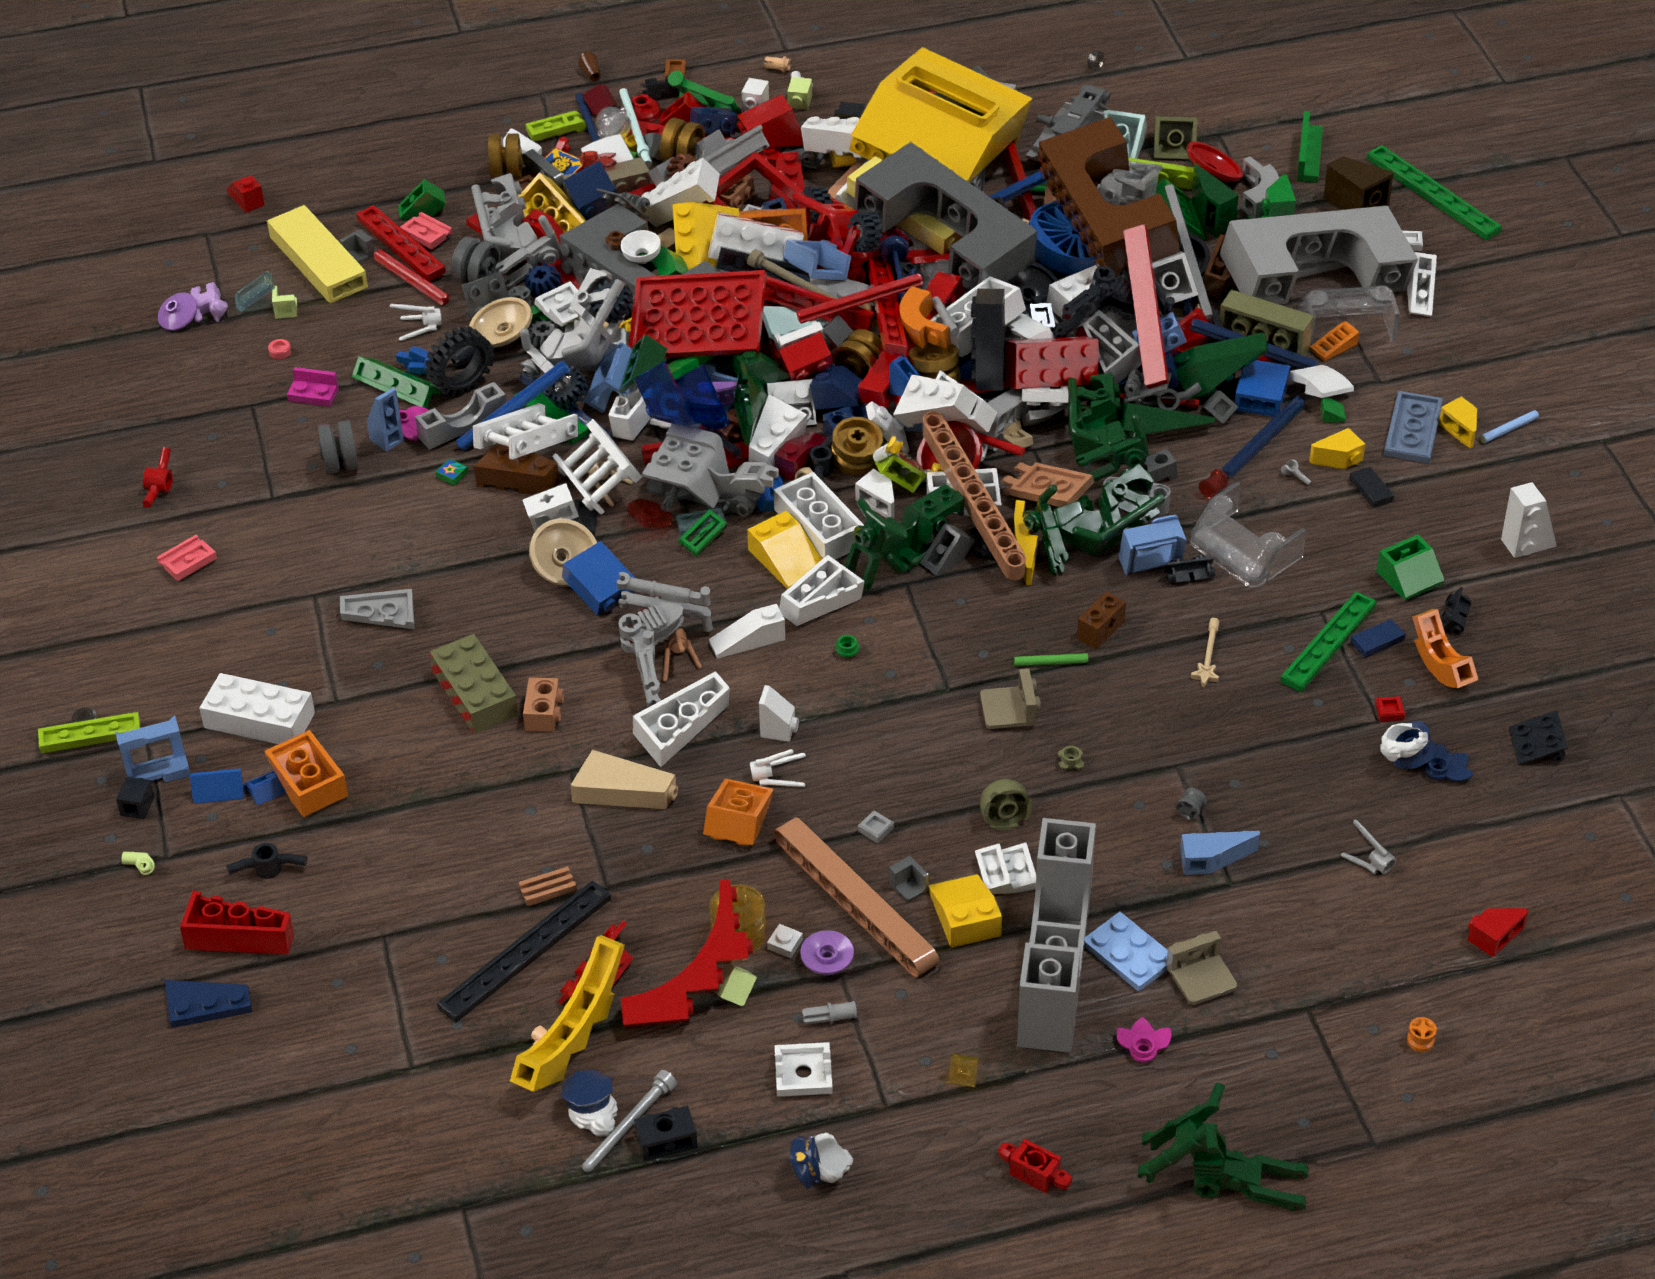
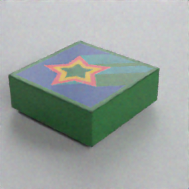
M449 458L435 471L436 478L455 486L468 473V467Z

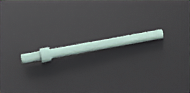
M622 88L619 93L638 146V156L643 159L647 167H650L652 165L650 149L645 144L627 89Z

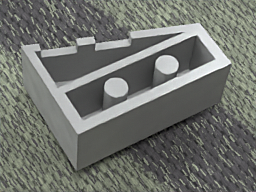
M1100 310L1082 323L1088 337L1099 339L1098 360L1105 374H1113L1115 383L1121 382L1129 375L1130 371L1142 365L1139 344Z

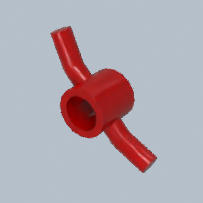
M162 447L157 468L147 467L144 471L143 487L145 490H149L142 502L145 508L151 507L159 491L169 492L172 488L173 473L167 469L171 453L170 448Z

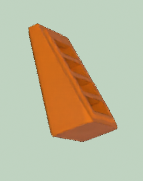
M1344 321L1312 344L1310 351L1323 361H1326L1358 345L1359 331L1347 321Z

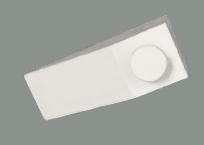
M1415 252L1418 261L1407 287L1409 314L1431 317L1437 256Z
M777 604L755 609L711 637L709 644L718 659L784 641L785 619Z

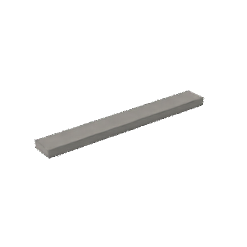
M1172 184L1165 186L1167 201L1172 214L1177 220L1178 237L1198 292V303L1208 323L1213 324V313L1174 186Z

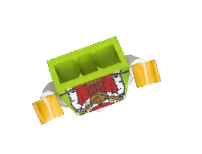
M892 436L889 443L878 448L873 454L874 462L881 474L913 493L922 482L927 481V472H943L938 463H933L931 470H923L910 455L901 451L904 442H897V437Z

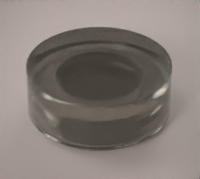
M1094 50L1088 57L1087 66L1088 69L1097 72L1103 66L1104 53Z
M88 707L80 708L72 715L73 723L98 719L96 711Z

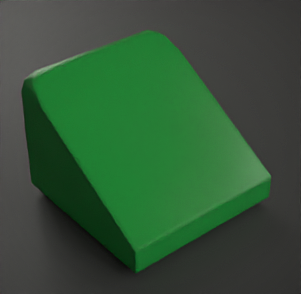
M1328 397L1321 398L1320 409L1323 422H1346L1343 404Z

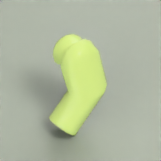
M122 853V864L136 865L138 870L144 875L153 872L155 863L148 853Z

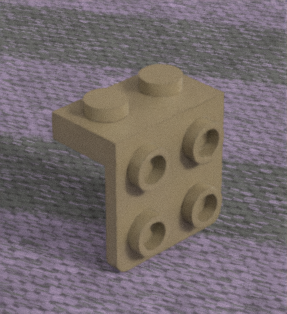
M1029 668L1019 669V686L981 690L980 699L985 725L988 729L1036 725V711L1041 710L1039 696L1034 694L1037 692L1036 679L1031 678Z
M1217 931L1207 934L1203 933L1195 938L1184 942H1177L1168 947L1167 969L1187 1002L1191 1005L1199 1004L1237 989L1236 980L1219 955L1221 937Z

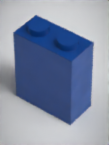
M1256 360L1247 368L1243 367L1235 396V404L1238 406L1236 410L1275 417L1282 408L1289 382L1290 366Z
M601 541L563 564L562 578L597 616L603 612L611 611L619 603V599H622V591L635 593V591L617 588L616 581L620 580V572H626L630 577H635Z

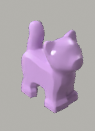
M214 282L206 284L207 291L200 294L201 288L199 286L192 288L191 295L197 301L195 321L197 323L201 322L202 315L211 312L215 320L219 322L220 317L228 309V305L220 299L221 294Z

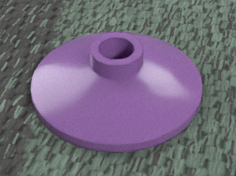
M184 292L169 297L159 309V324L168 331H176L188 325L197 312L196 299L191 294Z
M820 931L806 938L801 946L800 953L803 964L809 970L818 974L830 975L839 973L850 965L854 957V948L851 941L845 935L835 931Z

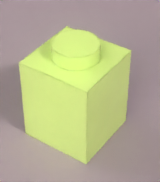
M792 77L787 91L788 103L793 109L808 110L812 98V79Z

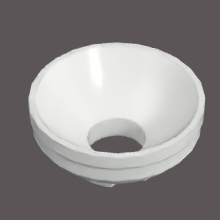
M640 230L631 232L621 241V251L624 257L638 264H646V262L654 259L660 252V239L651 231ZM641 252L647 253V255L636 256Z

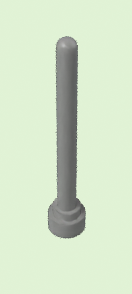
M661 1070L653 1078L652 1089L583 1163L582 1168L585 1172H591L634 1125V1119L640 1118L660 1095L669 1094L677 1086V1081L672 1074L666 1070Z

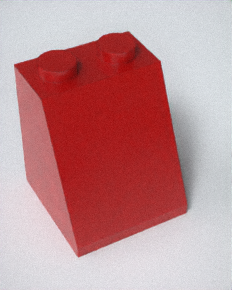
M782 94L737 115L740 123L737 125L742 135L761 125V130L770 145L769 147L803 146L802 131L797 118Z

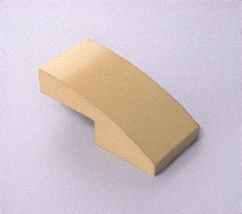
M1016 420L1005 428L1003 441L1021 447L1033 445L1032 436L1021 429L1020 420Z

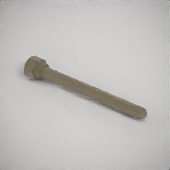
M754 249L747 259V264L754 268L763 267L796 286L838 299L770 262L764 256V253L757 249Z

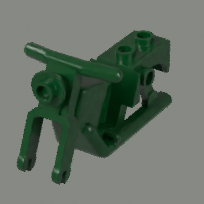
M1112 373L1090 376L1093 391L1086 390L1084 387H1077V380L1075 378L1068 379L1069 429L1076 463H1078V466L1084 467L1099 459L1111 460L1109 464L1085 473L1093 475L1094 482L1117 473L1123 464L1131 468L1138 464L1142 466L1146 462V457L1149 456L1147 438L1139 414L1131 416L1137 437L1127 439L1123 427L1118 421L1117 411H1121L1119 397L1121 395L1119 383L1114 382ZM1080 399L1094 400L1091 402V408L1081 406Z
M1138 464L1132 469L1127 468L1116 480L1106 482L1102 487L1099 499L1100 509L1097 511L1085 510L1080 501H1074L1056 508L1052 513L1051 507L1047 502L1058 489L1056 485L1051 484L1039 496L1035 511L1027 510L1024 512L1025 518H1023L1025 526L1029 530L1038 532L1041 529L1043 546L1050 565V571L1053 575H1057L1056 567L1059 568L1061 575L1064 572L1065 566L1060 556L1063 557L1065 563L1068 560V553L1062 540L1069 542L1092 556H1098L1122 540L1123 530L1139 527L1142 523H1148L1160 514L1157 507L1165 502V498L1161 493L1151 499L1147 496L1154 483L1151 474L1147 470H1144ZM1134 491L1143 492L1146 495H1140ZM1122 498L1125 499V500H1128V501H1130V502H1132V503H1134V504H1136V505H1133V504H1131V503H1129V502H1127V501H1124V500H1122ZM1119 510L1128 514L1121 518Z
M943 484L923 498L916 500L910 506L907 504L901 523L892 517L883 519L871 509L865 499H859L857 505L866 517L864 526L857 525L854 528L853 536L856 543H853L845 567L852 573H855L861 551L869 557L862 579L864 580V591L865 589L869 590L873 586L880 560L884 561L898 573L907 572L921 562L933 543L931 542L923 547L924 543L926 544L933 539V528L940 532L943 525L947 523L944 517L951 513L957 512L961 516L964 515V497L949 485Z

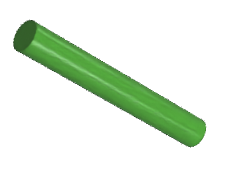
M1088 653L1014 657V666L1088 663Z

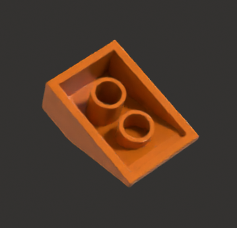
M805 209L739 211L740 217L802 231L804 234L803 241H808Z
M310 730L264 751L291 802L303 817L349 796L344 774Z
M725 778L707 806L703 834L709 835L715 840L727 839L743 846L753 845L759 836L774 789Z

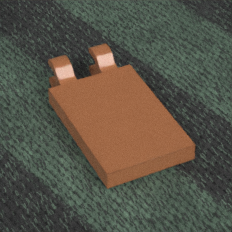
M1036 462L1032 466L1018 463L1013 469L1020 472V474L1016 478L1007 475L1000 481L1001 484L1007 485L1003 490L1004 494L1038 502L1039 496L1051 484H1054L1058 490L1048 500L1047 504L1057 507L1077 501L1094 484L1093 475Z

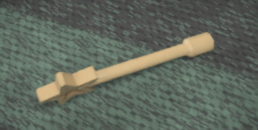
M1211 618L1208 631L1210 633L1204 665L1198 663V671L1191 673V679L1201 680L1202 687H1205L1208 681L1218 682L1219 676L1214 673L1216 665L1210 666L1215 634L1218 632L1219 620L1217 618Z

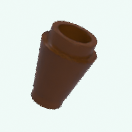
M592 52L581 54L578 62L581 69L591 81L599 80L601 74L597 56Z

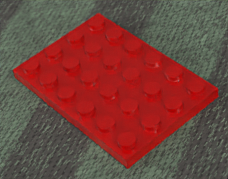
M766 271L637 277L628 346L633 348V345L647 334L668 348L665 358L743 354L747 351L759 353L767 280Z

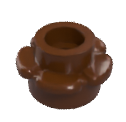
M612 231L605 238V242L608 243L610 249L621 250V241L626 235L620 231Z

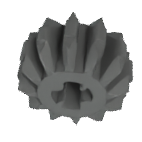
M545 319L542 322L536 320L535 324H530L528 327L531 344L540 352V347L554 329L561 330L560 326L554 324L552 320L546 322Z

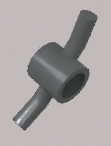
M1198 382L1179 393L1168 388L1164 395H1168L1170 392L1175 395L1173 406L1166 407L1161 402L1162 395L1150 400L1143 399L1133 404L1175 410L1180 401L1190 399L1202 391V388Z

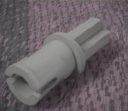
M855 1001L833 1005L828 1002L827 1006L805 1008L802 1010L803 1022L806 1025L822 1022L833 1024V1021L856 1019Z

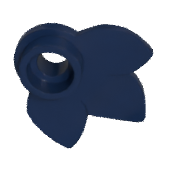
M1443 744L1437 745L1433 759L1425 765L1426 774L1436 780L1446 778L1454 782H1461L1473 776V772L1466 768L1468 754L1448 753Z

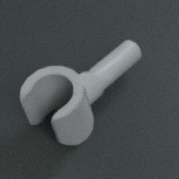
M1291 459L1286 462L1287 465L1281 467V472L1286 476L1294 474L1307 485H1310L1312 482L1298 470V462Z

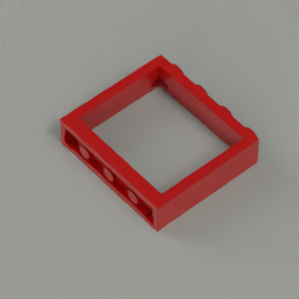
M755 151L719 179L715 201L709 203L706 200L703 203L729 207L718 197L754 169L797 205H800V203L793 200L792 196L795 192H803V190L799 188L796 182L788 179L780 169H776L765 157L760 156Z

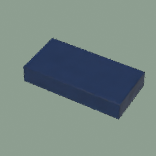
M1389 619L1351 636V643L1364 657H1367L1405 640L1406 634L1392 619Z

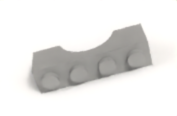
M720 130L695 143V158H698L697 161L728 144ZM670 159L648 171L656 187L661 182L671 179L666 177L670 172L665 169L670 164Z
M492 382L474 390L467 406L455 414L443 415L434 408L416 416L418 438L428 449H432L467 433L473 428V425L480 423L506 403L505 393L495 382Z

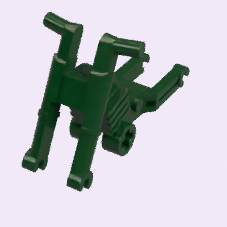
M1221 1083L1214 1084L1209 1100L1203 1104H1198L1174 1120L1168 1121L1157 1131L1145 1132L1142 1135L1141 1145L1151 1144V1151L1157 1150L1161 1145L1175 1137L1172 1147L1162 1150L1161 1154L1138 1167L1137 1177L1143 1178V1176H1147V1183L1153 1182L1157 1173L1170 1165H1175L1180 1159L1191 1154L1194 1158L1195 1178L1193 1190L1196 1195L1202 1198L1217 1197L1220 1189L1227 1188L1242 1192L1248 1200L1287 1208L1290 1211H1295L1296 1205L1300 1206L1302 1210L1306 1209V1198L1302 1195L1260 1187L1261 1171L1296 1180L1298 1179V1174L1308 1178L1309 1167L1306 1164L1291 1163L1261 1155L1249 1158L1243 1156V1153L1239 1150H1227L1225 1136H1222L1217 1129L1218 1125L1215 1123H1203L1208 1117L1220 1110L1219 1104L1225 1086Z

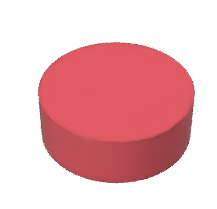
M277 339L268 345L269 355L273 359H284L291 354L290 343L287 340Z

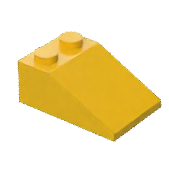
M787 510L747 529L748 550L787 589L822 560L800 523Z
M978 874L929 885V893L950 948L1001 936L1002 915L993 894Z

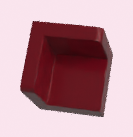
M598 84L582 94L593 115H598L607 108L617 106L606 84Z

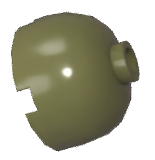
M1004 778L990 783L983 790L980 798V810L985 822L990 824L991 828L1005 831L1018 827L1017 823L1023 818L1025 821L1029 818L1032 811V800L1022 784L1015 780Z

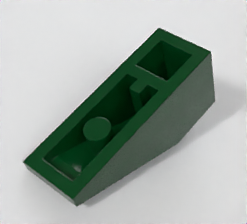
M645 334L633 345L619 392L623 394L649 377L655 370L661 369L666 363L665 355L668 348Z

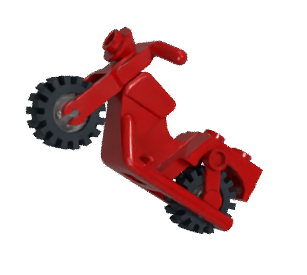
M806 187L803 189V192H795L792 198L800 203L798 209H805L808 241L821 242V240H828L838 245L836 249L851 256L847 279L863 283L866 271L862 269V265L871 258L872 253L878 250L879 244L882 243L880 238L883 237L881 233L883 227L879 225L881 223V220L878 219L879 216L874 212H859L832 198L830 194H827L828 190L825 187Z

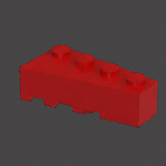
M195 890L192 891L180 925L185 950L289 955L294 939L291 913L262 906L255 909L248 907L246 902L237 901L234 904L223 901V897L213 895L211 898L202 896V892Z

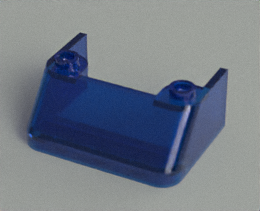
M663 361L634 378L646 404V412L651 418L687 428L722 429L729 425L728 416L704 365H700L674 380L666 361Z

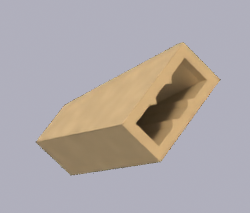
M592 750L571 784L572 802L580 804L667 809L671 800L674 801L677 797L678 786H676L675 774Z

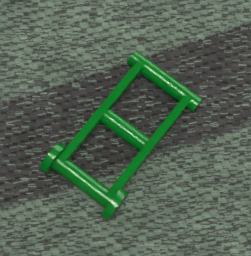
M673 71L669 74L668 82L672 87L679 89V97L683 96L686 92H690L707 107L731 108L737 115L742 113V109L734 97L685 79L680 71Z

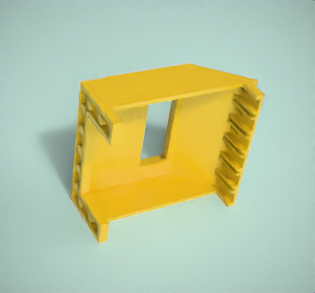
M922 47L880 82L851 133L853 137L849 150L869 160L875 156L884 160L912 142L970 183L1012 141L1017 146L1032 98ZM930 89L985 115L979 116L930 93Z

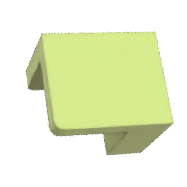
M272 286V304L275 319L297 317V298L294 295L279 296L277 286Z
M724 964L722 967L723 984L718 985L719 992L714 993L721 998L743 1006L757 977L733 964Z

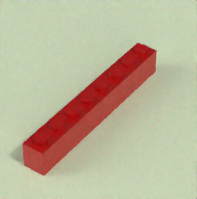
M939 271L930 280L926 291L931 293V298L938 296L941 299L945 308L957 301L965 293L962 276ZM934 305V309L926 317L928 320L938 315ZM906 337L908 348L904 356L909 361V352L917 345L913 344ZM884 351L879 354L875 364L870 367L866 377L859 383L858 393L862 403L868 405L873 401L878 406L885 408L889 406L893 400V395L890 394L889 364L902 354L892 355Z

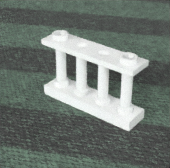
M539 403L473 425L474 448L482 449L496 443L508 446L509 459L512 460L578 437L576 414L558 420L545 416V405Z
M592 419L587 424V427L592 432L589 435L590 438L565 461L556 453L553 455V458L558 463L559 472L563 476L567 475L584 496L582 502L591 511L595 508L602 515L604 510L597 503L623 478L627 479L630 477L636 483L642 476L606 431ZM596 444L599 445V449L573 472L571 467ZM605 455L608 456V460L585 482L582 483L579 480ZM616 467L617 472L591 495L589 490L612 468Z

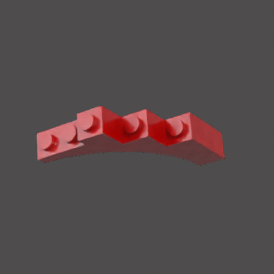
M730 879L719 880V905L715 923L707 942L696 958L679 975L662 986L642 994L621 998L624 1028L689 1022L688 1015L694 1014L692 998H687V995L719 992L718 985L723 984L722 968H717V965L748 962V955L753 954L752 938L746 937V931L735 932V929H740L739 913H733L732 902H737L736 886H731Z

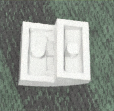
M621 134L597 140L581 148L589 165L600 161L603 166L634 159Z
M571 281L535 298L534 304L549 319L560 326H564L579 318L569 305L578 292Z
M1324 365L1290 371L1291 381L1306 384V394L1323 398L1354 391V386L1342 374Z
M999 843L975 850L984 884L992 894L1018 893L1036 889V873L1027 843L1002 850Z

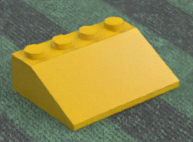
M700 202L672 204L676 254L684 259L688 270L704 261L715 266L716 259L709 258L708 252L717 213L721 212L740 217L739 208Z

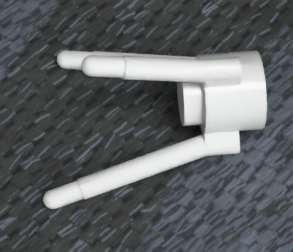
M390 304V307L395 309L422 311V315L401 316L400 320L422 319L423 325H428V327L400 337V341L428 331L437 330L436 326L442 325L439 308L434 309V306L421 307Z
M790 749L750 762L753 782L759 781L760 786L805 787V783L771 780L768 777L773 776L772 766L804 758L806 754L791 755L794 751Z

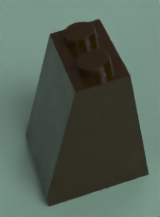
M1342 156L1327 164L1323 198L1339 210L1379 206L1389 207L1394 173Z

